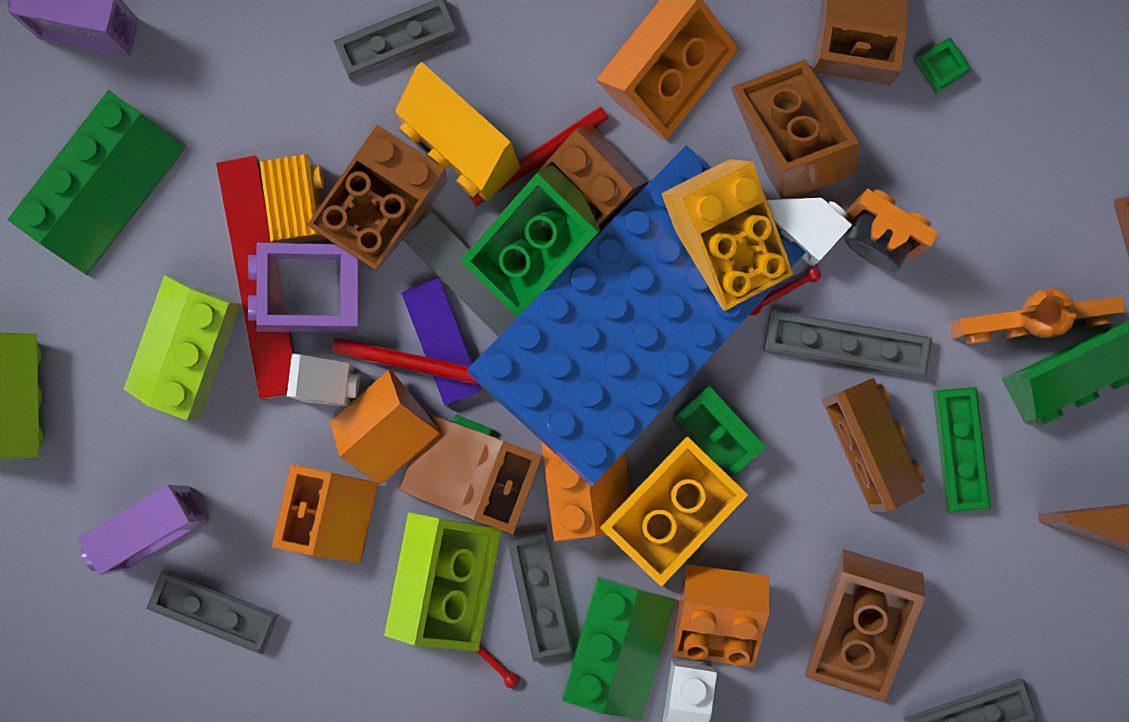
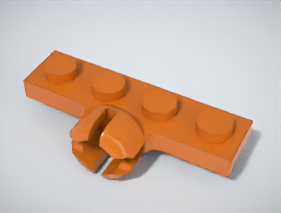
M1049 288L1032 293L1025 299L1021 310L962 318L950 323L952 339L966 338L967 345L991 341V334L1006 332L1007 339L1030 335L1051 339L1071 330L1074 322L1086 321L1087 328L1112 324V316L1126 311L1123 296L1074 303V300L1066 292L1057 288Z

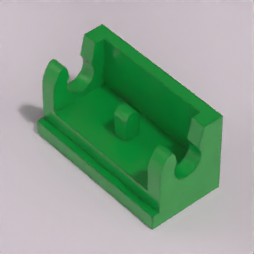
M710 386L673 418L695 444L729 477L736 475L766 448Z

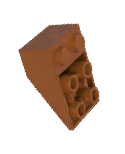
M823 0L812 71L816 74L891 85L900 74L907 34L908 0Z
M376 125L307 226L377 271L425 215L448 181L446 170L379 125Z
M593 125L576 129L538 171L540 172L552 165L557 168L583 194L599 229L608 223L647 183ZM507 206L499 213V216L507 208Z
M428 414L441 431V434L410 460L399 491L513 535L543 455Z

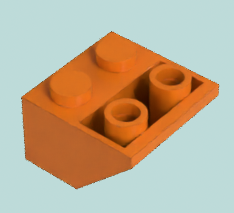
M291 464L271 547L316 557L361 563L379 485L378 482Z
M686 564L680 591L673 657L754 668L770 614L769 576Z

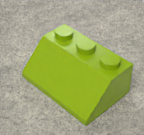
M164 275L124 390L147 406L188 421L200 418L242 303Z
M0 332V461L40 457L39 449L43 443V432L39 426L38 410L42 402V391L38 386V367L41 362V350L37 345V334Z
M408 512L384 636L414 646L479 651L501 530L489 526Z

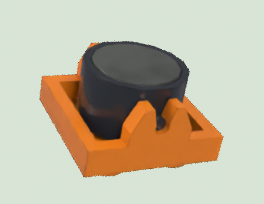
M867 188L846 212L848 215L846 220L853 224V227L846 236L845 243L857 255L873 265L892 272L898 271L906 258L913 260L930 248L939 232L931 228L932 223L921 214L916 212L908 214L895 206V199L880 190L872 192Z

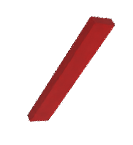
M254 155L218 162L216 166L259 399L266 400L285 396L288 391L292 354H295L291 332H256V320H248V295L256 296L257 280H248V255H257V243H272L270 240L259 159ZM268 258L267 315H288L278 260Z

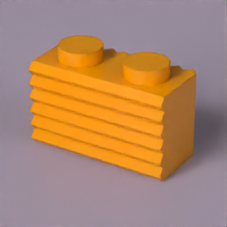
M308 154L260 161L271 242L299 244L325 240V237L307 226L321 205L319 203L318 189H324V179L320 164L314 165L313 160Z

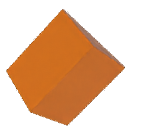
M392 370L386 371L330 421L339 457L373 481L378 482L379 485L386 482L441 434L438 427Z

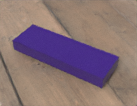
M437 278L401 292L425 356L471 366L472 361L440 279ZM433 375L444 406L483 392L481 385Z

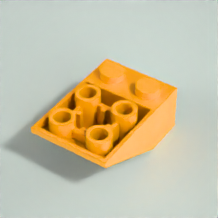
M729 159L661 193L677 235L722 310L726 311L794 275L752 161Z

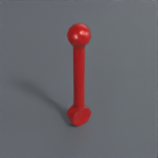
M816 267L808 268L804 276L767 295L749 315H758L762 307L808 282H818L821 278L820 270Z
M480 645L479 651L476 652L504 678V685L507 688H516L520 682L519 676L513 672L509 673Z

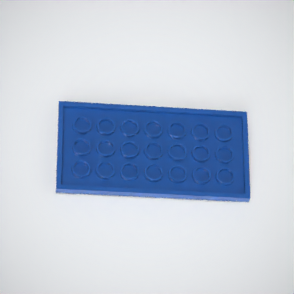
M687 145L467 370V373L591 487L777 285L775 284L726 311L722 310L677 235L661 193L712 168ZM777 227L792 268L806 252L794 241L792 243L789 242L780 233L781 229Z

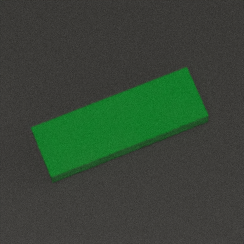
M977 387L933 391L946 512L991 509Z

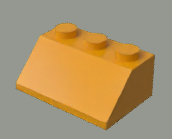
M420 62L415 68L395 110L402 123L398 129L415 146L421 141L431 150L427 156L432 161L445 168V170L448 167L459 176L456 180L457 184L473 198L478 193L488 202L521 168L513 146L502 133L424 63Z
M686 437L607 519L600 529L662 587L748 494L693 441Z

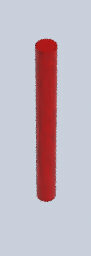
M601 106L519 159L518 162L521 168L497 193L546 162L576 129L589 125L597 128L608 121L609 117ZM478 193L473 198L468 195L475 207L485 202Z
M335 338L333 341L332 353L480 385L467 373L470 367L467 365L341 338Z

